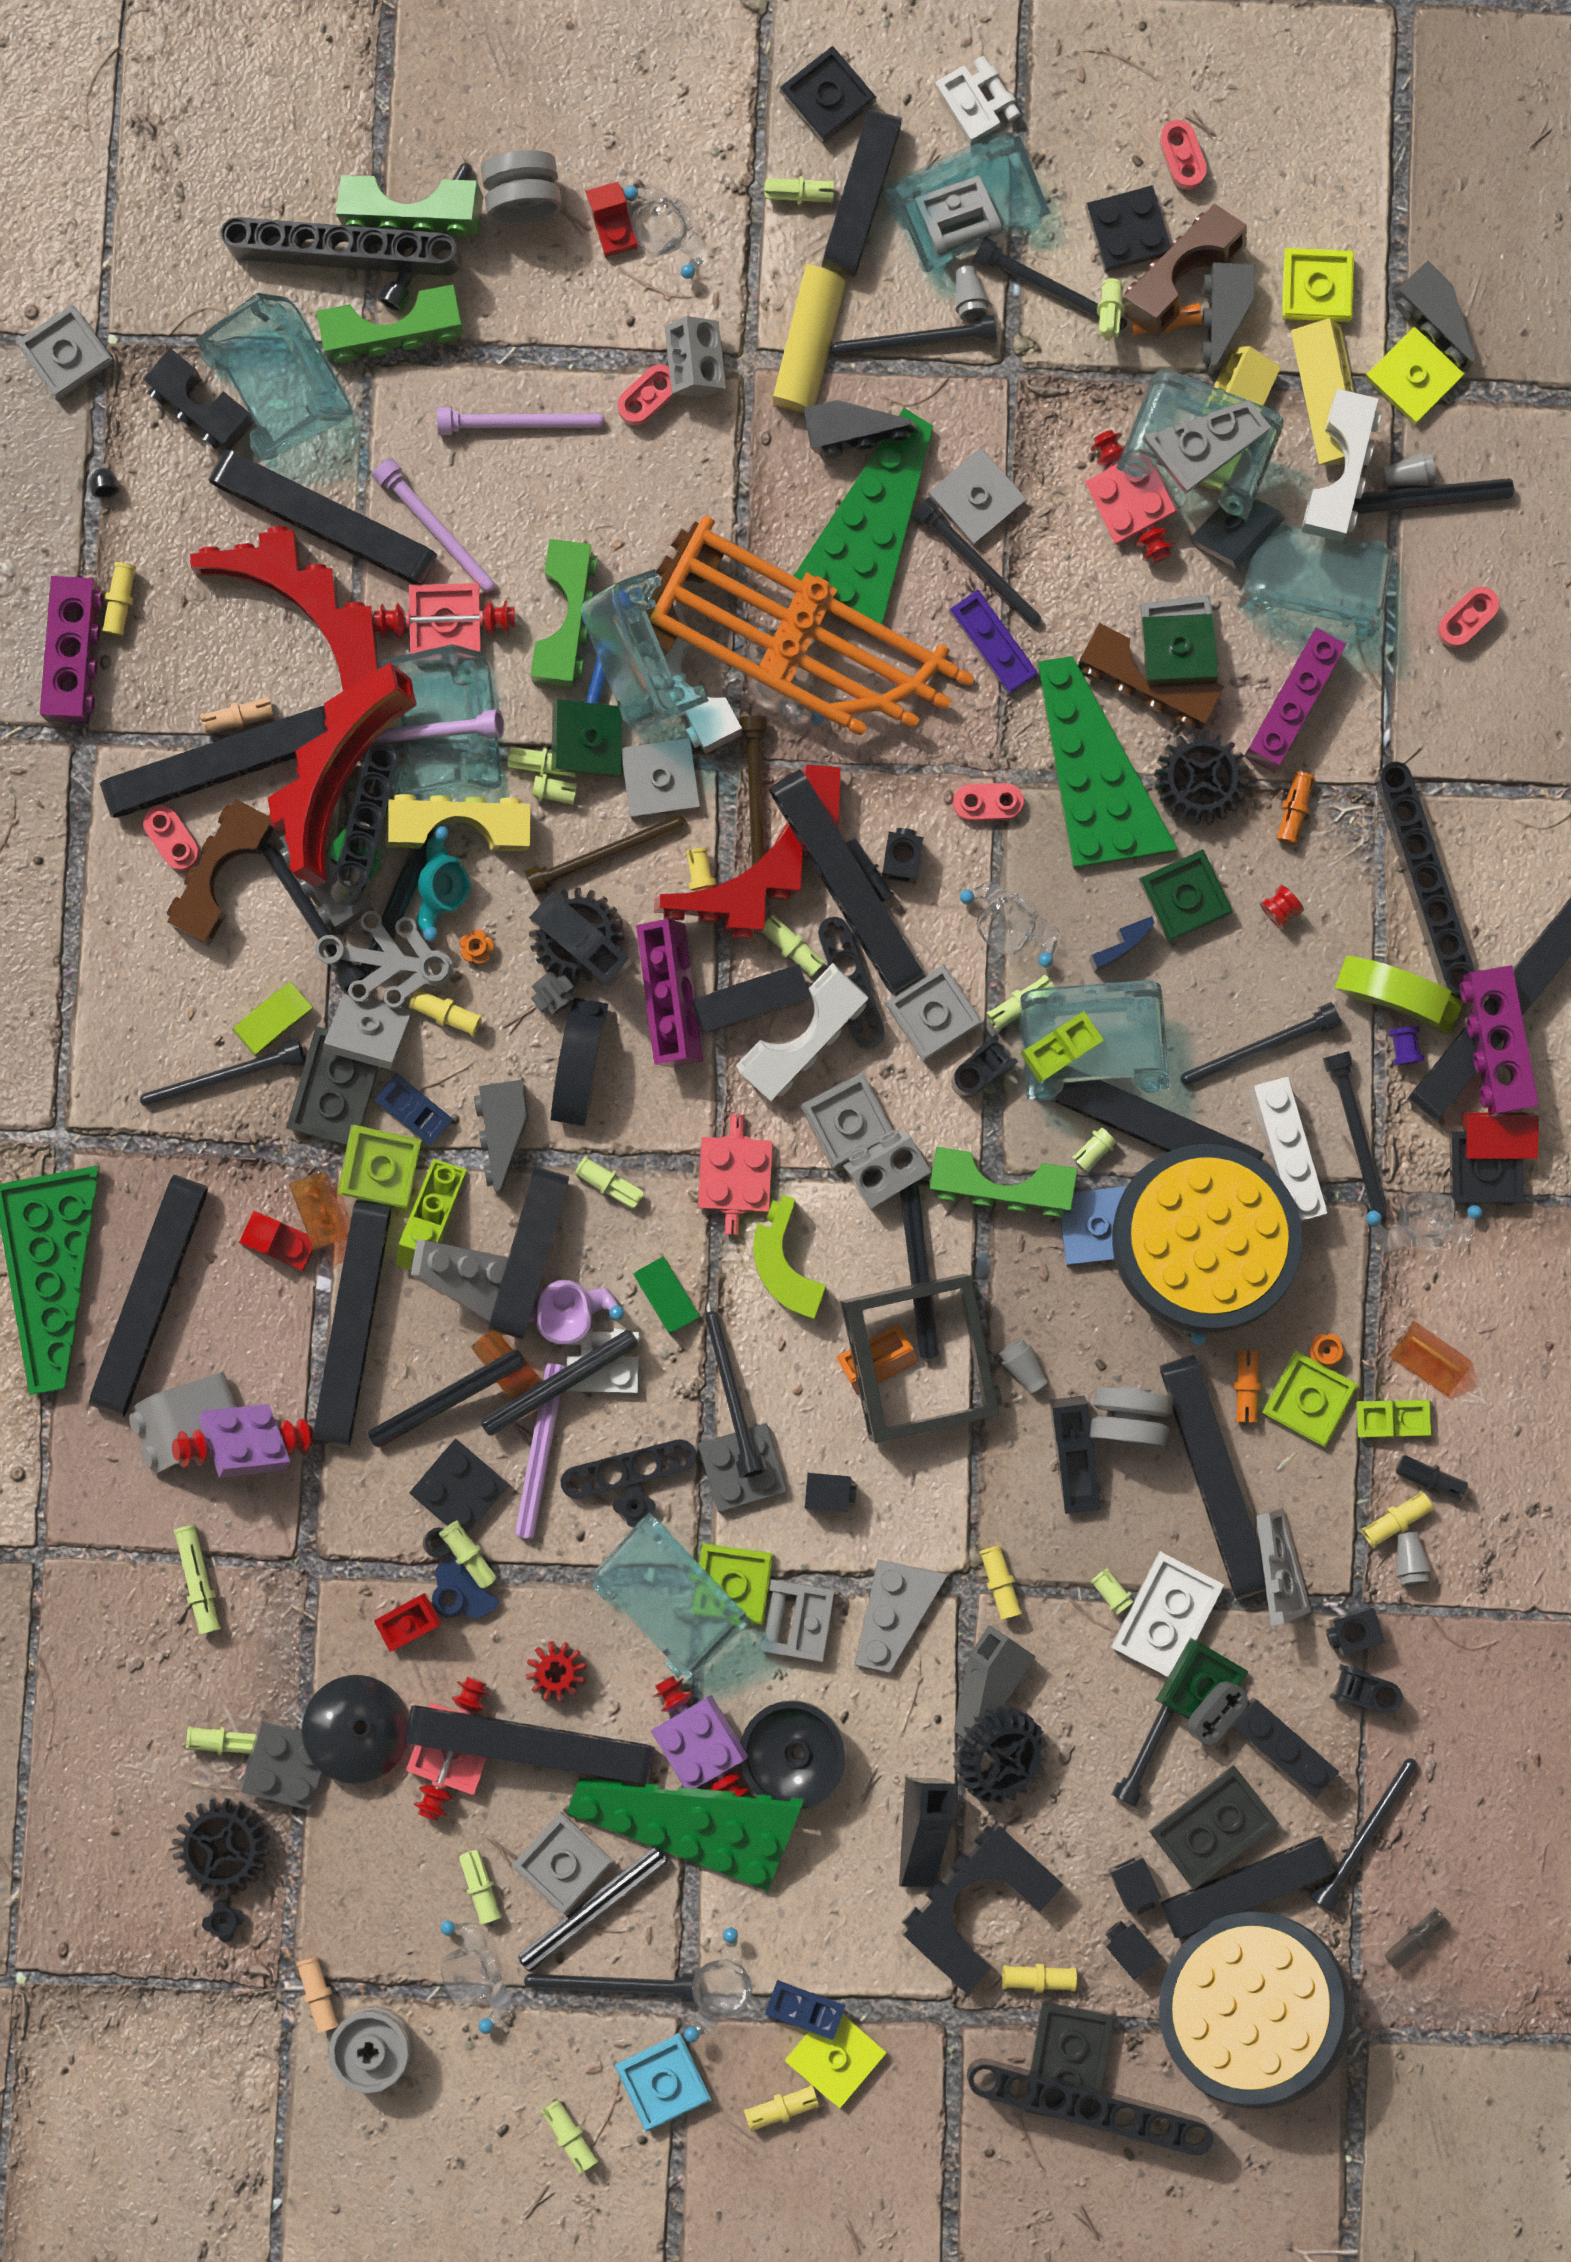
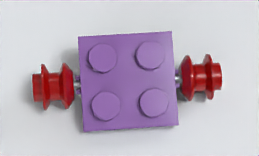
M269 1404L202 1411L199 1417L203 1433L199 1429L194 1430L192 1437L189 1438L185 1431H180L177 1438L172 1442V1454L182 1467H188L191 1459H194L195 1463L201 1466L205 1463L208 1454H211L219 1478L287 1470L290 1464L288 1456L294 1453L295 1448H298L301 1454H306L309 1451L310 1446L314 1443L313 1428L301 1418L297 1420L295 1426L289 1420H284L278 1429Z
M674 1675L657 1684L655 1687L658 1692L652 1697H661L665 1704L661 1708V1712L671 1713L676 1709L677 1711L674 1712V1717L658 1725L651 1732L683 1787L697 1788L713 1779L716 1782L713 1783L711 1790L735 1792L738 1797H745L744 1793L749 1788L740 1789L737 1781L741 1775L737 1773L726 1775V1770L748 1758V1755L712 1694L688 1708L687 1705H683L689 1702L692 1692L682 1691L680 1684L684 1678L676 1681Z

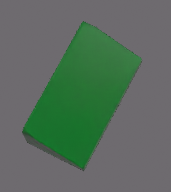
M664 1256L632 1273L669 1335L700 1317Z

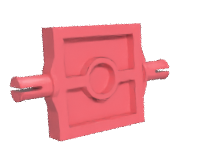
M730 1114V1135L721 1138L701 1137L697 1209H715L726 1214L724 1235H731L732 1221V1235H739L740 1214L750 1211L769 1212L772 1141L753 1140L744 1136L745 1115L741 1114L738 1115V1128H736L737 1114Z

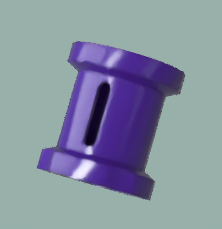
M1419 1026L1388 1030V1035L1393 1038L1396 1056L1393 1060L1394 1066L1425 1061L1424 1055L1420 1054L1417 1037V1033L1420 1032Z

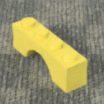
M400 794L395 795L394 800H388L385 811V848L421 849L427 835L437 826L448 822H461L477 829L487 841L490 851L526 852L530 847V804H521V799L502 798L500 803H486V798L466 797L465 802H451V797L438 795L431 796L430 801H418L414 795Z

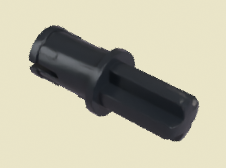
M854 838L846 842L880 901L883 903L886 899L893 896V891L890 890L877 870L879 865L873 864L859 841Z
M1403 1455L1396 1466L1395 1472L1398 1475L1424 1486L1426 1492L1433 1490L1453 1499L1457 1503L1462 1500L1460 1494L1464 1495L1468 1486L1467 1481L1440 1471L1438 1465L1431 1467L1407 1455Z

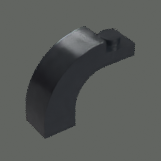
M574 997L571 1011L568 1013L560 1050L552 1100L551 1121L579 1126L586 1125L592 1099L597 1057L609 1003Z

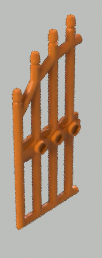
M702 516L648 620L650 623L844 728H849V731L858 735H863L867 726L859 719H853L851 715L881 711L895 720H901L904 725L915 728L920 719L914 713L905 711L903 707L895 704L913 694L928 702H933L939 708L947 710L952 700L941 692L937 693L935 689L925 684L936 671L951 679L954 678L958 683L969 687L975 678L966 670H960L958 666L946 660L950 653L948 647L938 645L934 652H931L834 599L833 597L837 589L829 585V582L821 577H814L806 572L801 581L711 531L715 521L709 516ZM703 545L710 546L794 592L795 595L788 609L697 560ZM689 572L780 620L781 623L774 637L684 589L682 586ZM674 601H679L767 649L760 665L667 616ZM826 611H829L924 663V665L912 677L819 625ZM812 639L899 686L879 695L805 655ZM800 667L857 698V700L827 703L792 684L791 680L797 668Z

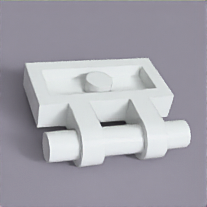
M981 56L973 62L978 71L977 74L971 76L964 65L935 82V89L970 144L1000 127L1001 122L996 116L998 112H1004L1009 122L1020 116V112L1015 105V97L1011 91L1005 90L999 80L1000 73L995 65L990 66L985 56ZM987 86L994 99L988 102L979 88Z
M590 1328L586 1336L581 1340L567 1344L581 1345V1356H567V1366L593 1351V1346H601L625 1331V1328H614V1332L593 1331V1328ZM633 1332L639 1343V1332ZM624 1354L566 1391L638 1393L639 1357H625Z

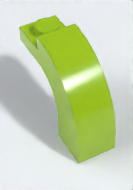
M1347 955L1334 987L1356 1001L1373 1003L1397 1010L1425 1023L1440 1033L1450 1035L1463 1004L1461 1000L1450 995L1451 991L1426 978L1384 963Z
M782 1194L780 1202L773 1200L766 1219L773 1222L771 1228L757 1223L753 1241L755 1266L764 1287L779 1304L793 1313L814 1320L826 1285L797 1274L788 1265L782 1249L783 1237L796 1199Z

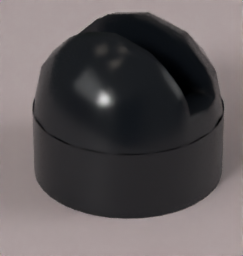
M100 468L95 470L90 476L92 496L107 498L119 492L118 481L112 471Z
M433 1528L424 1535L423 1549L428 1555L441 1557L451 1550L446 1543L435 1546L432 1549L429 1546V1542L441 1538L439 1533L444 1528Z

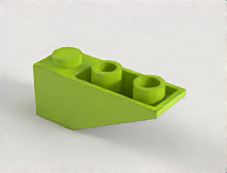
M433 1158L398 1244L396 1266L412 1271L417 1239L443 1243L467 1169Z

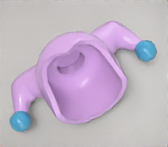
M558 1280L542 1289L538 1298L535 1299L529 1322L536 1321L541 1335L548 1341L556 1344H571L586 1336L591 1327L593 1313L607 1310L610 1311L611 1319L619 1321L623 1319L625 1311L622 1306H618L612 1292L607 1288L585 1290L576 1282Z

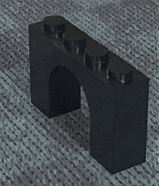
M998 1823L993 1828L989 1825L983 1828L974 1839L977 1846L969 1855L963 1852L950 1866V1869L953 1871L950 1877L945 1882L939 1879L926 1893V1896L929 1898L927 1903L920 1910L915 1906L901 1922L905 1925L902 1935L967 1994L992 1966L989 1961L959 1935L954 1927L953 1906L961 1890L971 1882L979 1879H998L1012 1886L1040 1912L1064 1885L1061 1880Z

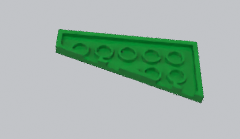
M903 408L898 416L911 419L919 427L920 432L910 434L909 439L901 442H890L889 439L881 441L794 574V577L801 581L806 572L814 577L819 576L828 581L829 585L837 589L833 597L834 599L880 624L883 623L933 430V425L906 408Z
M1073 656L1038 661L1037 668L1073 869L1176 852L1178 849Z
M99 1165L0 1184V1229L29 1395L67 1389L99 1180Z
M579 1778L567 1814L768 1891L804 1799L791 1798L790 1801L772 1800V1796L758 1795L757 1798L738 1797L735 1792L684 1787H679L678 1791L659 1789V1785L646 1784L645 1788L625 1786L622 1781Z

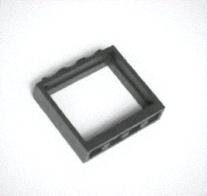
M960 1274L840 1301L870 1441L879 1443L999 1416L998 1406L1002 1405V1397L998 1385H993L991 1371L995 1370V1363L991 1350H986L984 1336H988V1328L984 1315H979L977 1301L981 1300V1294L977 1281H972L971 1275ZM960 1289L983 1406L886 1427L863 1310Z

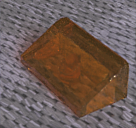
M320 1171L289 1183L313 1250L348 1239L349 1230L326 1172Z
M1415 1321L1411 1322L1389 1355L1447 1396H1449L1468 1372L1471 1364L1469 1358Z

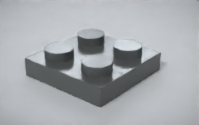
M766 1423L749 1428L754 1450H758L759 1455L764 1457L767 1468L766 1472L753 1477L739 1478L736 1462L739 1461L737 1455L740 1454L735 1432L698 1443L718 1512L786 1492Z
M260 1720L239 1791L310 1810L321 1772L313 1765L305 1751L301 1731Z

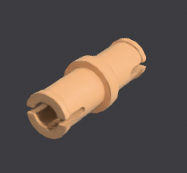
M269 697L241 705L234 702L230 704L231 707L200 714L206 736L237 728L239 731L244 729V725L274 719Z
M316 1956L298 1962L296 1966L299 1969L306 1995H303L304 2003H309L317 2028L316 2031L321 2033L338 2027L339 2024L337 2023L329 1996L332 1994L331 1987H326L318 1962L319 1958Z

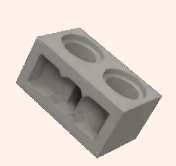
M686 316L666 325L665 334L672 394L706 398L726 389L719 321Z
M904 1129L899 1132L894 1130L880 1138L878 1145L869 1150L862 1149L850 1156V1162L843 1165L862 1200L870 1209L931 1173L913 1139ZM900 1150H907L908 1155L905 1161L900 1164H894V1155ZM870 1168H877L875 1179L870 1182H863L864 1173Z

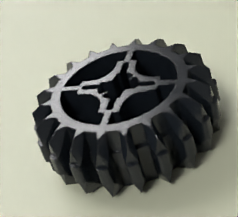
M1195 731L1190 732L1188 735L1189 743L1182 736H1178L1175 740L1178 749L1168 744L1164 750L1169 757L1159 756L1157 763L1166 769L1160 768L1154 771V777L1164 780L1155 784V791L1167 792L1160 797L1159 802L1165 804L1171 800L1173 804L1170 806L1168 813L1172 815L1177 809L1183 811L1179 819L1181 822H1185L1189 814L1193 815L1194 826L1200 824L1201 816H1205L1208 825H1213L1214 813H1216L1220 820L1224 821L1228 817L1225 808L1235 812L1238 809V805L1233 799L1243 801L1246 796L1238 788H1245L1249 785L1248 779L1239 777L1246 774L1249 770L1246 765L1237 766V763L1244 757L1243 753L1240 752L1232 756L1230 752L1235 747L1234 742L1228 743L1224 748L1220 745L1223 735L1218 734L1215 741L1211 742L1209 741V731L1203 732L1201 741H1198ZM1203 752L1214 757L1208 762L1200 763L1193 758L1188 759L1186 755ZM1176 763L1182 768L1181 772L1187 779V785L1181 793H1179L1174 783L1173 772ZM1222 763L1229 776L1227 793L1220 788L1222 784L1216 778V771ZM1212 767L1206 780L1210 783L1208 784L1203 781L1191 790L1196 776L1201 775L1203 772L1205 773ZM1196 794H1205L1211 799L1213 797L1216 798L1218 801L1212 804L1201 805L1188 800Z
M575 888V898L569 899L566 889L561 890L563 901L574 910L585 909L591 911L602 920V923L595 924L593 922L591 924L602 934L606 933V937L612 943L613 941H623L625 939L623 933L613 932V930L623 926L622 920L615 919L610 921L616 915L617 909L613 906L605 911L603 910L608 902L606 897L603 896L597 903H594L595 891L593 890L588 892L586 899H582L581 888ZM541 929L529 931L530 938L540 939L539 942L533 943L530 946L532 952L544 951L536 958L537 963L541 965L550 961L546 968V973L554 972L557 968H560L558 977H561L563 974L567 976L568 972H572L571 978L573 983L577 984L579 982V973L584 972L587 982L593 980V977L578 963L567 962L557 957L551 949L556 947L561 949V947L551 938H548V935Z
M999 1706L996 1712L986 1709L983 1719L974 1716L975 1724L971 1728L963 1726L966 1736L956 1739L961 1749L953 1752L954 1758L957 1760L953 1767L959 1775L960 1784L967 1788V1791L972 1796L988 1803L994 1800L996 1803L1003 1804L1006 1797L1009 1800L1015 1801L1018 1791L1027 1794L1026 1786L1030 1782L1037 1783L1035 1774L1045 1771L1040 1761L1048 1758L1044 1750L1048 1743L1045 1737L1042 1736V1728L1027 1713L1024 1714L1013 1707L1008 1710L1005 1707ZM995 1752H999L1001 1755H1005L1006 1757L1002 1758L1001 1756L996 1755Z
M216 1798L210 1799V1811L207 1810L203 1803H199L196 1805L199 1817L192 1812H187L184 1817L190 1826L185 1824L177 1826L176 1830L184 1834L185 1838L173 1839V1845L183 1847V1851L173 1854V1859H185L186 1864L181 1865L177 1871L180 1874L188 1869L192 1872V1875L186 1880L188 1885L194 1883L197 1878L201 1880L198 1892H205L208 1885L211 1884L212 1896L217 1897L220 1894L221 1886H224L227 1896H232L234 1894V1883L239 1890L244 1891L248 1888L244 1877L252 1882H256L259 1876L253 1868L258 1870L266 1869L267 1864L258 1859V1857L269 1856L271 1850L260 1847V1843H265L271 1838L269 1834L258 1835L257 1831L265 1827L266 1823L265 1821H260L254 1825L251 1822L257 1815L255 1809L248 1812L246 1816L242 1814L245 1809V1802H239L235 1810H232V1799L225 1798L222 1809H220L218 1800ZM220 1817L228 1819L226 1826L223 1827L219 1834L204 1833L198 1830L209 1819ZM238 1824L248 1836L250 1853L245 1852V1849L236 1842L235 1836ZM227 1835L225 1847L230 1849L231 1853L225 1852L217 1858L218 1847L212 1841L216 1840V1842H219ZM194 1841H197L198 1845L202 1846L207 1852L208 1859L205 1869L196 1859ZM224 1860L239 1861L245 1864L243 1869L234 1875H215Z

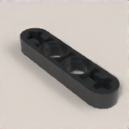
M829 917L823 920L819 926V942L828 967L832 963L836 964L837 960L842 957H849L854 961L856 969L848 977L868 997L866 1007L859 1016L872 1010L874 1016H867V1021L871 1028L877 1027L878 1032L874 1034V1041L868 1042L866 1037L860 1038L859 1033L863 1031L861 1019L853 1022L849 1018L847 1022L856 1044L864 1049H873L883 1041L884 1026L849 926L839 917ZM834 924L836 929L842 928L844 931L839 936L841 946L844 947L846 944H849L851 950H840L833 956H830L829 950H835L836 947L833 939L825 938L824 934L828 933V926Z
M679 1439L581 1464L567 1469L562 1474L560 1480L561 1488L568 1497L574 1499L584 1498L690 1469L695 1463L696 1450L689 1441ZM681 1445L683 1450L690 1451L691 1456L685 1459V1465L679 1466L678 1461L667 1462L670 1469L662 1472V1460L657 1453L658 1449H665L664 1456L675 1453V1446ZM642 1454H649L655 1458L656 1468L649 1475L640 1474L636 1469V1460ZM615 1463L620 1467L622 1475L617 1483L608 1484L602 1479L601 1471L606 1464ZM595 1466V1478L600 1488L593 1490V1482L582 1485V1492L576 1493L574 1488L567 1487V1481L572 1480V1473L577 1472L579 1477L590 1476L588 1468Z

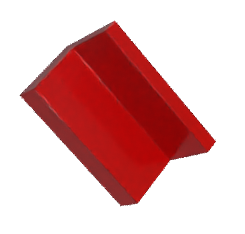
M1462 1112L1461 1126L1466 1129L1467 1159H1538L1539 1116L1535 1113L1503 1112L1489 1115L1488 1112Z

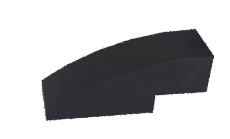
M799 964L692 1000V1004L702 1033L706 1034L765 1017L772 1012L800 1005L810 999L811 996Z
M1085 1395L1049 1400L1065 1514L1101 1510L1094 1444L1092 1438H1090L1089 1409Z

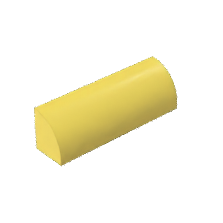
M810 264L805 266L773 394V406L805 413L804 408L814 406L817 403L846 286L845 280L830 270Z
M1328 318L1293 329L1291 334L1318 462L1320 465L1345 464L1342 449L1337 441L1325 432L1336 390L1341 389L1355 393L1341 325Z
M1250 346L1231 348L1200 418L1207 416L1211 412L1246 400H1250L1257 410L1261 412L1281 366ZM1242 452L1199 485L1225 491Z

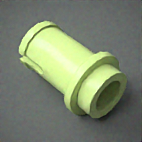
M543 774V777H535L532 797H537L539 802H542V799H547L573 806L577 783L546 778L547 774Z
M1102 1127L1098 1132L1094 1130L1092 1132L1094 1136L1072 1157L1087 1173L1109 1150L1112 1152L1114 1150L1113 1146L1117 1143Z
M1108 1567L1090 1581L1110 1605L1108 1610L1111 1611L1113 1609L1117 1615L1134 1602L1130 1597L1132 1593L1130 1591L1126 1593L1111 1574Z

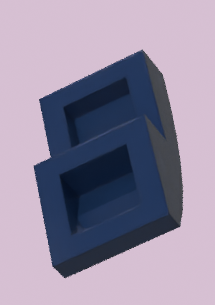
M1151 916L1120 928L1116 933L1120 944L1094 953L1089 958L1093 971L1096 972L1111 965L1137 946L1155 923L1153 917Z
M398 1073L394 1074L374 1099V1101L430 1146L453 1120V1118Z
M777 1980L764 2015L833 2040L846 2005Z

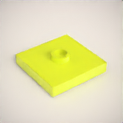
M1285 248L1283 251L1281 319L1322 321L1331 318L1338 322H1351L1354 251Z
M1414 326L1366 374L1365 379L1413 425H1416L1463 377L1464 373Z
M842 2014L833 2040L808 2031L785 2058V2062L840 2109L887 2052L848 2017Z

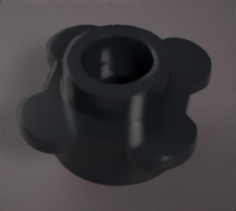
M636 1484L630 1485L627 1488V1493L622 1498L615 1499L613 1502V1510L616 1513H621L627 1519V1525L630 1527H638L641 1524V1519L647 1513H653L656 1507L654 1500L647 1499L642 1494L641 1487ZM633 1502L637 1503V1509L631 1508Z
M218 1899L213 1903V1911L202 1920V1927L205 1931H211L214 1935L219 1936L222 1942H230L234 1938V1931L237 1926L244 1923L245 1914L242 1910H234L228 1906V1902L225 1899ZM222 1917L227 1919L226 1924L220 1922Z

